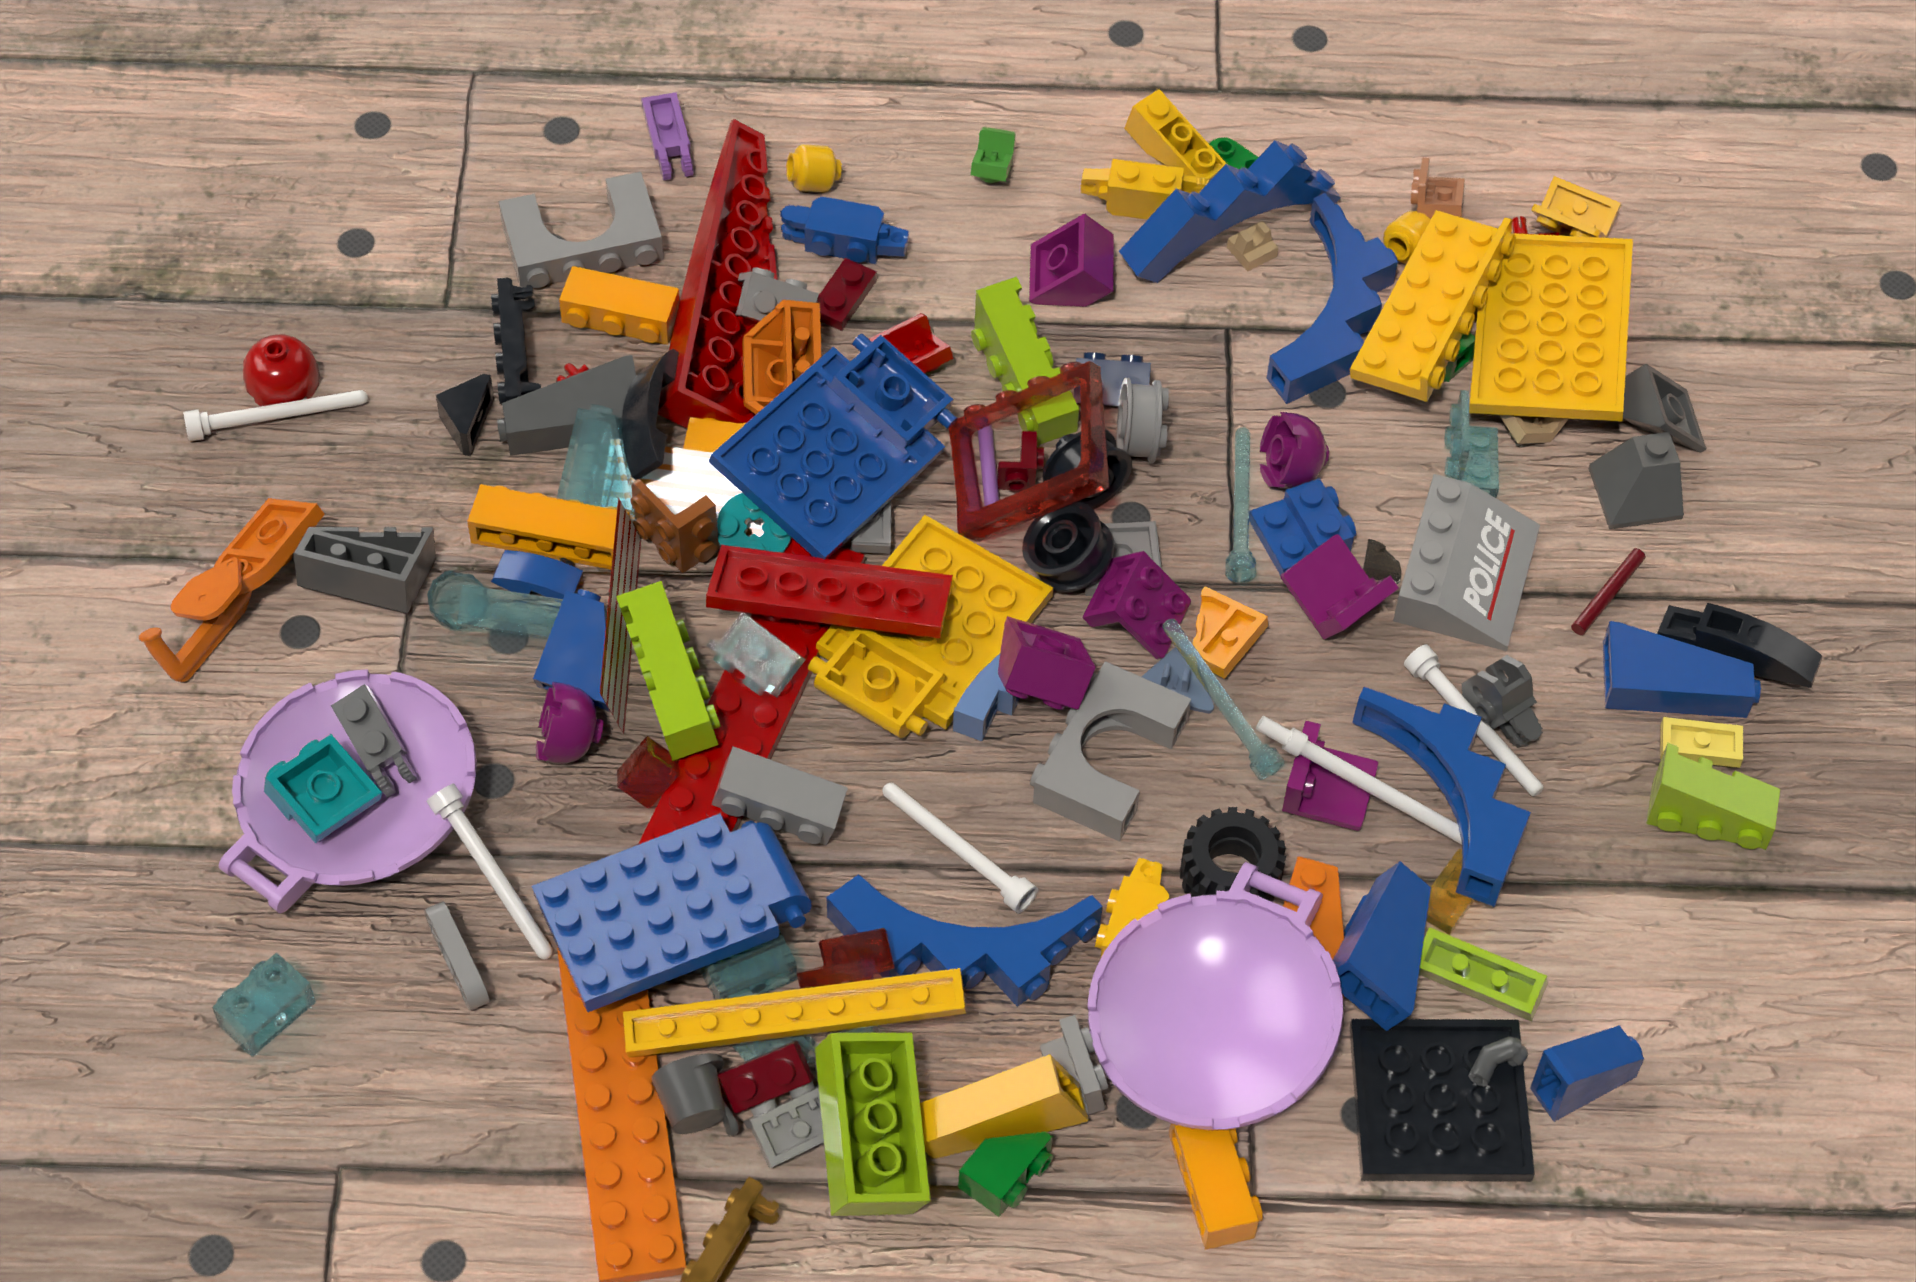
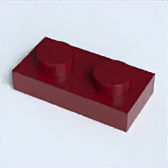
M844 258L818 295L816 303H820V322L843 331L876 283L877 271Z
M797 1040L723 1070L718 1074L735 1114L811 1083L815 1079Z

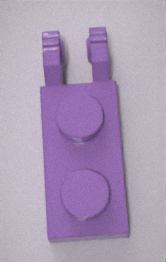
M677 92L641 98L654 156L659 161L662 179H671L672 168L668 157L678 155L681 158V169L685 177L693 176L690 142Z

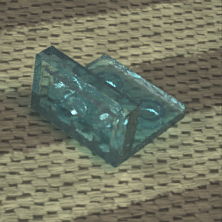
M1461 390L1458 403H1452L1450 407V426L1445 428L1444 448L1450 449V457H1446L1445 477L1471 483L1497 498L1499 491L1498 428L1469 426V391Z

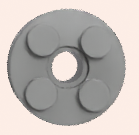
M1124 378L1117 415L1116 448L1123 449L1129 456L1147 457L1148 463L1152 464L1155 462L1156 457L1160 456L1161 448H1165L1167 442V425H1161L1163 411H1167L1169 389L1162 388L1160 380H1154L1153 385L1131 384L1130 378Z

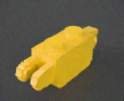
M1112 159L1111 168H1084L1080 190L1083 194L1106 200V210L1112 215L1148 220L1176 188L1188 193L1193 191L1199 193L1209 183V180L1202 177L1198 178L1197 176L1183 175L1184 168Z
M1139 858L1130 877L1123 876L1120 889L1111 890L1106 907V913H1110L1111 918L1108 925L1101 923L1095 942V947L1101 949L1100 959L1113 939L1132 920L1136 919L1138 921L1143 916L1158 909V904L1169 900L1168 892L1164 886L1160 885L1161 863Z

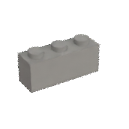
M732 747L711 805L721 808L728 815L744 816L759 823H767L773 830L781 829L795 834L806 843L826 845L835 830L848 787Z

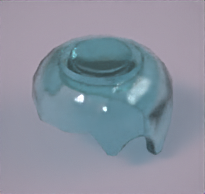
M452 570L445 571L432 581L427 593L429 611L434 620L442 627L453 631H467L477 627L484 620L489 607L486 588L472 574L458 573Z

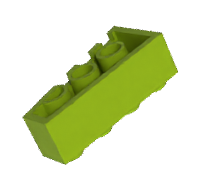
M1016 276L976 290L974 330H971V338L976 350H982L986 356L987 367L991 376L994 379L998 378L1002 384V392L1006 403L1009 406L1014 405L1018 412V421L1022 431H1037L1038 446L1077 432L1079 407L1060 367L1052 369L1053 357L1051 348L1046 337L1038 339L1034 323L1036 316L1030 304L1022 305L1019 299V291L1022 290V286Z

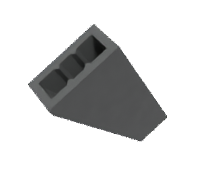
M633 355L620 357L502 403L504 418L497 419L500 442L508 441L510 456L611 442V440H622L623 405L627 391L636 377Z

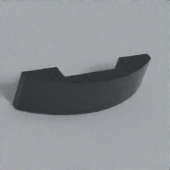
M671 349L642 369L633 379L625 397L622 412V440L631 477L635 480L643 478L661 466L664 461L667 435L656 428L661 389L675 380L679 354L675 349Z

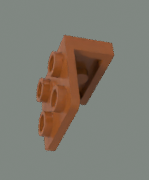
M640 479L631 483L632 498L630 501L635 515L633 525L642 539H650L655 544L659 555L667 564L673 563L683 574L698 563L708 561L719 550L716 504L707 495L674 515Z

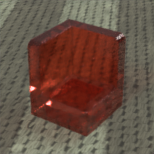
M646 736L618 768L617 787L644 807L651 808L680 775L679 759L673 761L667 749L649 736Z

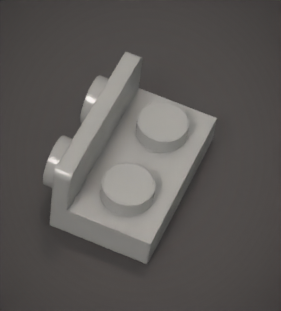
M813 1082L789 1091L792 1098L778 1105L773 1098L750 1109L753 1117L745 1120L744 1123L747 1129L752 1130L769 1168L824 1143L818 1085L814 1086Z

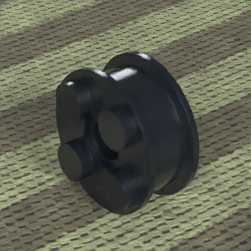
M1098 427L1089 428L1074 435L1067 434L1059 439L1056 449L1044 466L1042 479L1050 491L1059 493V503L1078 501L1087 504L1094 510L1108 502L1122 489L1130 476L1132 460L1126 451L1116 448V440L1109 430Z
M1078 501L1062 502L1043 511L1031 523L1023 540V557L1028 566L1038 574L1040 580L1053 587L1054 591L1073 592L1103 578L1113 557L1114 538L1109 528L1100 521L1097 513L1090 506Z

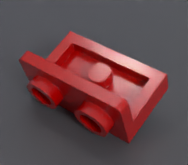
M923 313L869 338L873 342L879 335H882L923 373L935 371L942 364L954 359L950 345L932 334L928 317Z

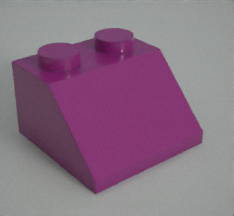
M1084 213L1033 242L1030 248L1029 302L1034 305L1086 307L1113 292L1114 234Z
M1007 616L1004 623L998 675L1004 688H1006L1005 690L1018 698L1027 699L1029 695L1040 698L1045 704L1056 709H1064L1067 706L1078 710L1096 668L1081 639Z

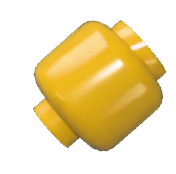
M803 144L798 146L794 153H789L786 176L789 182H793L794 187L798 191L824 193L829 191L834 181H839L841 177V161L836 159L833 150L829 146Z
M1408 211L1391 222L1384 231V245L1395 253L1398 262L1402 264L1408 263L1431 220L1425 214L1417 211Z

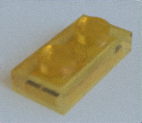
M1460 848L1431 886L1426 921L1448 935L1453 932L1475 901L1472 898L1456 893L1462 870V850Z

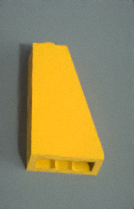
M1050 1054L920 1103L925 1152L933 1159L977 1149L986 1138L1048 1132L1089 1121L1079 1082Z

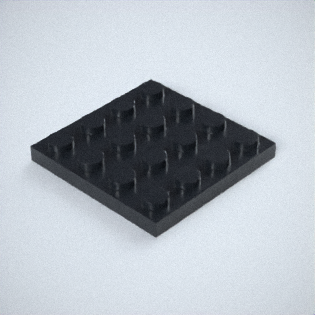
M1351 1019L1349 1028L1361 1181L1532 1182L1535 1172L1523 1063L1516 1066H1511L1507 1061L1498 1064L1487 1086L1477 1085L1468 1077L1481 1049L1485 1045L1508 1036L1521 1040L1519 1019H1404L1387 1031L1372 1019Z

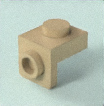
M1500 415L1510 435L1518 444L1551 442L1569 419Z

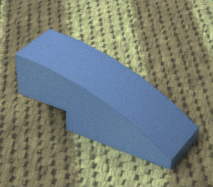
M1000 654L979 672L963 693L954 709L953 731L983 741L997 711L1013 715L1020 698L1008 693L998 675Z

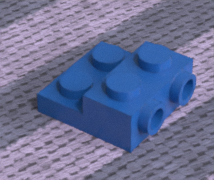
M1320 478L1285 490L1284 499L1249 511L1248 520L1280 576L1332 536L1338 534L1350 551L1353 539L1356 536V527L1352 518L1349 515L1342 517L1338 510L1339 499L1335 489L1332 486L1325 488Z

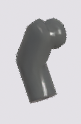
M1510 1036L1485 1045L1481 1049L1468 1077L1477 1085L1487 1086L1498 1064L1507 1061L1511 1066L1521 1065L1526 1060L1528 1051L1526 1047L1521 1045L1520 1039Z

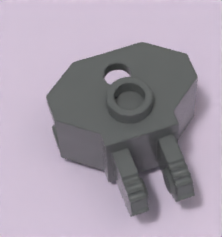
M1506 655L1488 666L1486 672L1482 670L1461 683L1462 695L1473 706L1477 715L1482 717L1481 720L1484 723H1488L1492 729L1499 726L1506 738L1510 739L1509 743H1512V746H1516V748L1526 747L1529 745V742L1539 740L1538 738L1543 733L1541 723H1538V718L1531 709V706L1537 703L1533 696L1532 676L1523 663Z

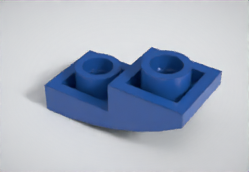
M505 550L491 582L524 598H527L532 590L561 604L566 590L575 592L583 570L542 555Z

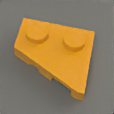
M1205 586L1201 592L1200 613L1197 615L1196 637L1193 638L1191 650L1192 663L1225 679L1268 627V616Z

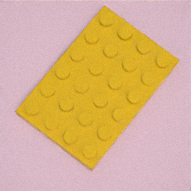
M1515 234L1514 248L1509 256L1504 255L1500 275L1496 282L1491 281L1489 283L1486 302L1482 308H1478L1469 413L1623 421L1633 239Z

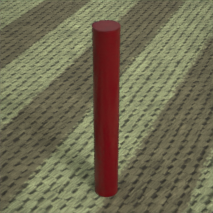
M1634 548L1571 625L1573 632L1580 636L1587 632L1645 560L1646 555L1642 550Z

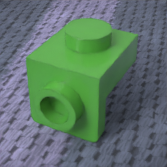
M982 127L979 133L978 149L971 164L970 176L979 177L982 181L989 183L1006 181L1013 163L1015 132Z

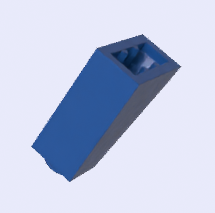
M579 589L576 594L566 590L533 680L537 687L548 690L549 687L552 688L553 681L580 688L591 697L597 708L610 712L600 694L607 621L606 607L604 603L600 602L601 597L595 593Z
M1620 1025L1550 1047L1543 1051L1530 1090L1553 1122L1636 1078L1644 1061L1642 1049L1633 1037L1627 1036Z

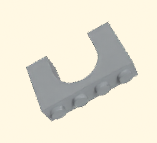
M641 171L606 179L607 199L613 222L606 232L588 241L571 242L552 235L543 224L535 194L499 201L501 223L519 286L526 287V285H532L533 288H540L545 285L566 281L572 266L610 273L623 268L648 265L652 262L664 260L662 236Z
M1105 661L1098 674L1093 673L1079 709L1070 708L1066 718L1068 726L1063 734L1057 732L1052 739L1048 749L1050 756L1045 765L1039 763L1035 768L1030 780V785L1034 786L1033 803L1120 842L1137 812L1140 790L1095 770L1086 761L1082 748L1097 734L1110 730H1123L1135 733L1172 750L1188 721L1191 698Z

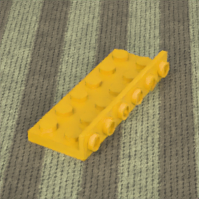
M1436 210L1350 368V378L1428 402L1434 388L1439 390L1443 384L1446 375V365L1449 361H1455L1460 349L1462 335L1470 333L1476 308L1484 306L1488 295L1489 283L1497 281L1501 272L1504 255L1509 256L1514 248L1516 235L1512 234V219L1504 217L1500 227L1495 228Z

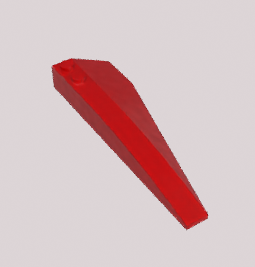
M736 119L730 122L719 156L679 302L669 351L675 349L679 352L675 380L663 387L660 393L658 415L685 428H688L690 417L700 419L713 418L718 421L741 424L747 423L756 415L744 406L742 340L758 322L736 316L744 283L738 281L740 273L752 272L753 268H761L773 272L774 279H777L775 247L773 244H770L769 235L773 230L772 217H769L767 212L770 190L766 187L764 178L768 172L765 135Z

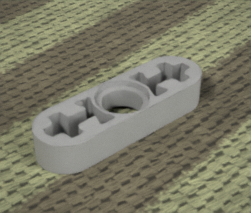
M443 901L424 909L431 932L469 1011L490 1003L481 976L445 902Z

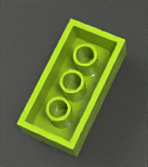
M830 1033L815 1047L831 1216L914 1214L930 1202L912 1033Z

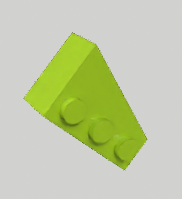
M1667 742L1652 783L1646 824L1657 826L1664 831H1681L1695 834L1706 840L1718 839L1732 842L1747 849L1760 848L1766 850L1776 827L1780 789L1736 770L1730 776L1713 769V761L1702 756L1696 762L1679 755V747Z

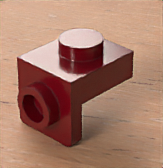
M1022 431L1020 462L1001 461L998 463L997 484L999 490H1009L1012 492L1035 491L1036 470H1043L1044 447H1037V431Z

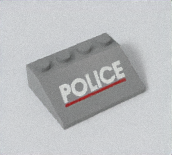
M1434 474L1398 596L1393 621L1507 651L1540 524L1471 483Z

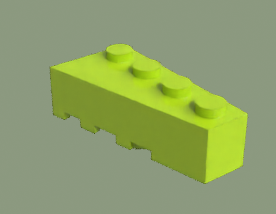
M662 581L616 596L672 760L674 761L717 746L718 742L713 729L721 726L714 705L705 707L703 700L710 698L704 677L701 675L695 678L693 671L700 669L693 646L687 649L684 647L683 643L690 641L683 618L675 621Z

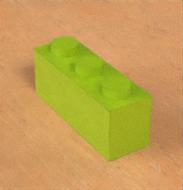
M1429 927L1423 941L1419 975L1532 1022L1548 985L1547 975Z

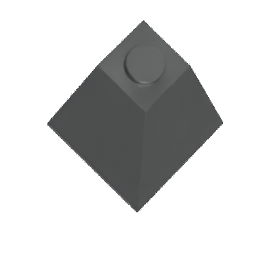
M1644 364L1625 376L1623 421L1626 420L1639 429L1651 434L1670 432L1674 443L1699 453L1706 450L1687 389L1648 364Z
M1670 432L1634 436L1589 464L1588 469L1609 529L1683 519L1681 466Z

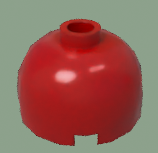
M285 334L270 335L257 341L248 351L243 360V382L247 393L254 398L255 403L260 407L302 400L305 397L309 399L314 395L319 386V368L310 348L302 341Z

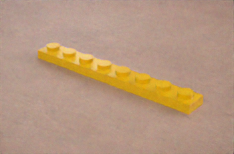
M957 968L623 1012L625 1048L628 1057H637L966 1014L962 973L961 969Z

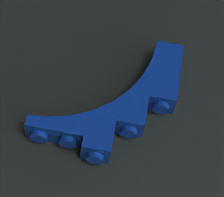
M1274 140L1248 169L1244 167L1237 169L1225 164L1199 193L1194 191L1188 193L1176 188L1119 252L1137 277L1158 283L1180 261L1199 246L1224 230L1250 217L1277 208L1312 204L1313 198L1324 193L1327 194L1334 204L1341 197L1333 188L1335 184L1333 178L1322 169L1318 171L1311 169L1305 162L1307 159L1306 154L1297 145L1291 143L1288 146Z
M1326 193L1313 198L1309 222L1322 240L1331 264L1333 289L1325 308L1312 326L1294 342L1273 353L1269 358L1266 378L1286 404L1350 375V368L1364 344L1360 335L1372 329L1382 308L1380 297L1376 292L1394 284L1398 266L1395 253L1390 248H1386L1378 237L1365 242L1362 233L1358 229L1353 228L1345 218L1342 208L1338 204H1334Z
M1363 687L1352 723L1383 737L1406 752L1431 776L1444 793L1456 817L1462 841V870L1456 893L1495 907L1523 838L1531 812L1494 799L1506 764L1471 751L1482 717L1445 703L1440 714L1391 697L1385 693Z
M859 874L826 897L828 919L882 978L911 975L922 962L931 972L960 968L963 988L968 990L976 986L986 973L1017 1007L1027 999L1033 1001L1040 997L1049 986L1050 966L1062 961L1070 948L1080 940L1086 942L1097 934L1101 925L1103 908L1097 899L1090 895L1063 912L1035 922L1007 927H968L940 922L909 911L882 895Z

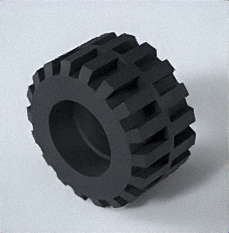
M1228 807V812L1222 813L1219 808L1211 811L1210 818L1202 815L1197 819L1196 826L1192 825L1187 832V838L1184 840L1180 879H1183L1182 888L1185 894L1191 893V897L1216 895V891H1229L1238 873L1222 870L1212 861L1214 858L1226 854L1240 856L1250 864L1257 866L1259 872L1282 881L1286 856H1284L1286 847L1284 841L1279 840V830L1276 826L1269 828L1270 820L1263 815L1257 819L1254 817L1255 811L1246 809L1245 813L1237 812V807ZM1251 887L1249 893L1274 902L1275 896Z

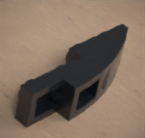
M1707 603L1704 612L1669 605L1657 632L1658 635L1752 663L1755 676L1812 688L1822 661V655L1790 633L1751 615Z

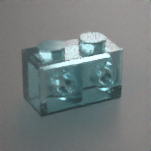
M276 952L267 961L264 960L256 964L250 971L249 976L238 986L223 992L212 1008L219 1027L253 1057L314 1005L316 1001L310 982Z

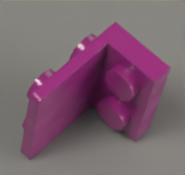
M1338 534L1322 543L1280 576L1323 640L1345 630L1399 589L1391 576L1376 582L1374 577L1369 579Z
M1145 551L1112 558L1082 618L1091 627L1119 622L1155 659H1161L1165 657L1191 603V599Z
M1305 720L1302 733L1308 735V741L1375 778L1378 768L1376 760L1324 747L1325 741L1318 740L1321 724ZM1299 754L1293 762L1282 811L1359 831L1362 828L1370 793Z

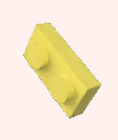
M1663 717L1660 725V759H1662L1668 742L1679 747V755L1696 762L1702 756L1713 761L1712 765L1740 768L1743 761V726Z

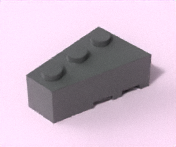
M308 527L294 552L297 586L404 613L409 612L436 560L434 527H421V533L397 532L396 527H384V532H359V527Z

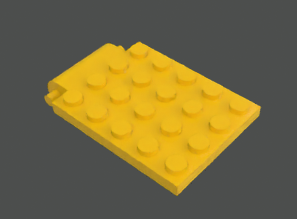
M924 515L882 566L953 575L952 590L941 638L920 637L832 624L816 643L819 655L827 659L828 662L815 656L808 665V670L816 674L814 680V687L900 739L907 736L910 731L919 736L925 732L928 722L921 719L922 716L946 730L953 721L954 709L967 687L979 672L1000 654L1004 623L1007 616L1032 623L1053 597V587Z

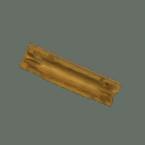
M748 1176L741 1189L737 1187L733 1189L725 1204V1216L719 1225L716 1223L711 1225L703 1240V1247L705 1249L697 1261L694 1259L689 1261L683 1271L680 1282H726L751 1241L748 1229L753 1220L769 1225H774L778 1222L780 1218L777 1212L779 1204L776 1201L771 1203L761 1195L763 1192L761 1182Z

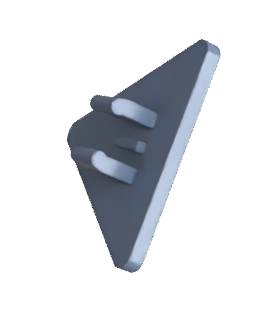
M1183 640L1142 677L1191 698L1190 710L1208 714L1212 713L1214 705L1200 667L1192 663V646L1189 641Z

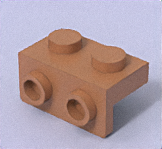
M1422 158L1421 169H1414L1411 186V204H1418L1417 212L1423 213L1429 218H1432L1436 210L1461 217L1465 178L1429 177L1430 158Z

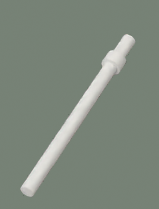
M1262 716L1259 720L1256 730L1282 744V749L1295 757L1299 754L1462 845L1457 823L1308 741V735L1295 728L1289 730L1265 716Z

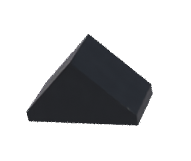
M481 374L436 394L439 418L462 454L466 456H471L494 400L491 375Z

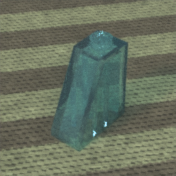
M591 404L590 410L578 408L557 498L617 510L619 497L626 512H630V517L635 518L634 508L630 501L632 498L631 483L633 478L631 477L624 453L622 421L615 415H612L613 409L605 406Z

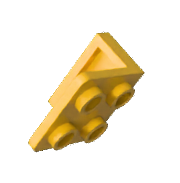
M1554 176L1541 206L1533 204L1531 211L1537 216L1536 222L1551 231L1560 233L1561 229L1565 228L1571 231V236L1607 238L1622 204Z

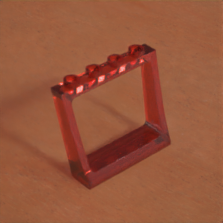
M1091 361L1083 364L1080 362H1069L1059 368L1060 374L1054 377H1034L1027 382L1028 388L1022 391H1002L995 396L996 402L990 405L974 404L963 410L964 416L958 418L949 428L956 488L957 530L959 535L980 542L1109 488L1100 366ZM1080 386L1081 460L1079 465L1068 472L982 507L972 446V435L974 432Z

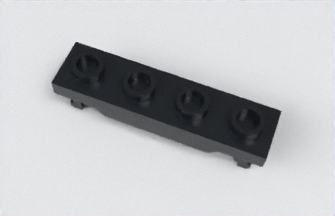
M509 277L497 278L498 294H491L493 316H500V323H493L495 346L502 345V352L495 353L497 375H504L505 382H498L500 405L541 388V384L529 382L525 328L522 311L535 307V299L530 298L534 294L533 286H513L512 279H509Z

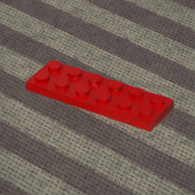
M721 545L706 593V607L940 639L952 590L953 575Z

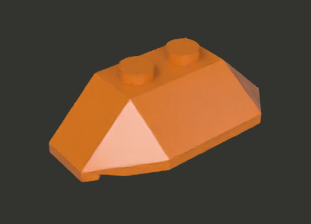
M782 300L773 311L766 315L743 337L744 406L753 413H759L821 358L820 303Z

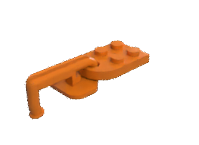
M268 498L219 556L214 567L187 582L173 599L170 607L171 611L177 617L203 620V623L176 655L162 639V630L160 628H150L139 635V640L144 642L150 654L171 679L176 682L188 681L245 613L252 591L269 581L281 567L290 562L308 527H316L325 515L317 503Z

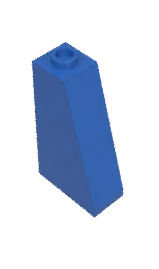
M1609 621L1603 639L1605 709L1747 718L1753 703L1759 702L1761 684L1760 680L1754 679L1752 663L1620 622Z
M1401 861L1376 878L1333 958L1340 979L1342 994L1386 1031L1409 1017L1414 1010L1431 887Z

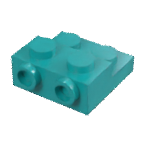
M332 734L321 741L317 739L310 741L300 750L299 755L289 762L281 761L275 764L267 772L264 784L265 794L288 821L294 818L314 843H317L381 800L382 795L380 789Z

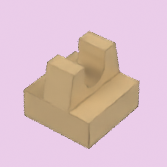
M1263 221L1228 238L1227 249L1247 272L1276 258L1279 247L1272 241L1271 230Z

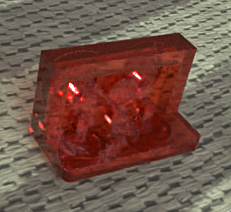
M879 928L820 940L819 948L823 966L798 972L797 977L800 989L841 984L843 981L874 979V974L895 969L886 929Z

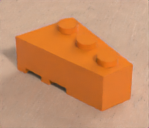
M1298 856L1290 885L1305 891L1311 888L1323 894L1320 907L1309 927L1333 960L1344 940L1338 867ZM1284 900L1283 907L1297 912L1299 906Z

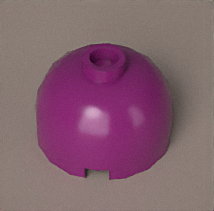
M1280 412L1281 416H1272L1264 429L1260 443V452L1266 453L1267 466L1260 464V472L1264 482L1269 487L1293 488L1313 481L1319 475L1322 468L1328 462L1329 448L1326 445L1320 427L1308 417L1295 413Z
M554 681L552 682V688H548L538 728H542L541 735L545 737V743L536 740L537 760L554 764L571 763L584 756L592 742L599 743L603 730V720L596 719V706L591 697L582 689Z

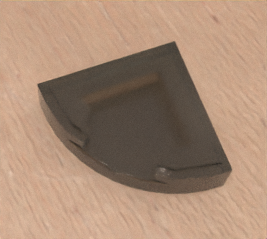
M1368 539L1363 570L1369 579L1374 577L1375 580L1380 581L1391 576L1396 584H1400L1401 565L1399 561L1386 550L1384 544Z

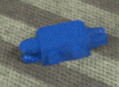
M821 196L813 200L811 208L789 205L780 211L783 223L781 225L782 237L785 240L788 239L789 241L793 240V242L805 244L806 252L821 256L828 255L847 258L854 262L876 264L878 255L905 256L909 242V231L885 224L884 213L878 206Z

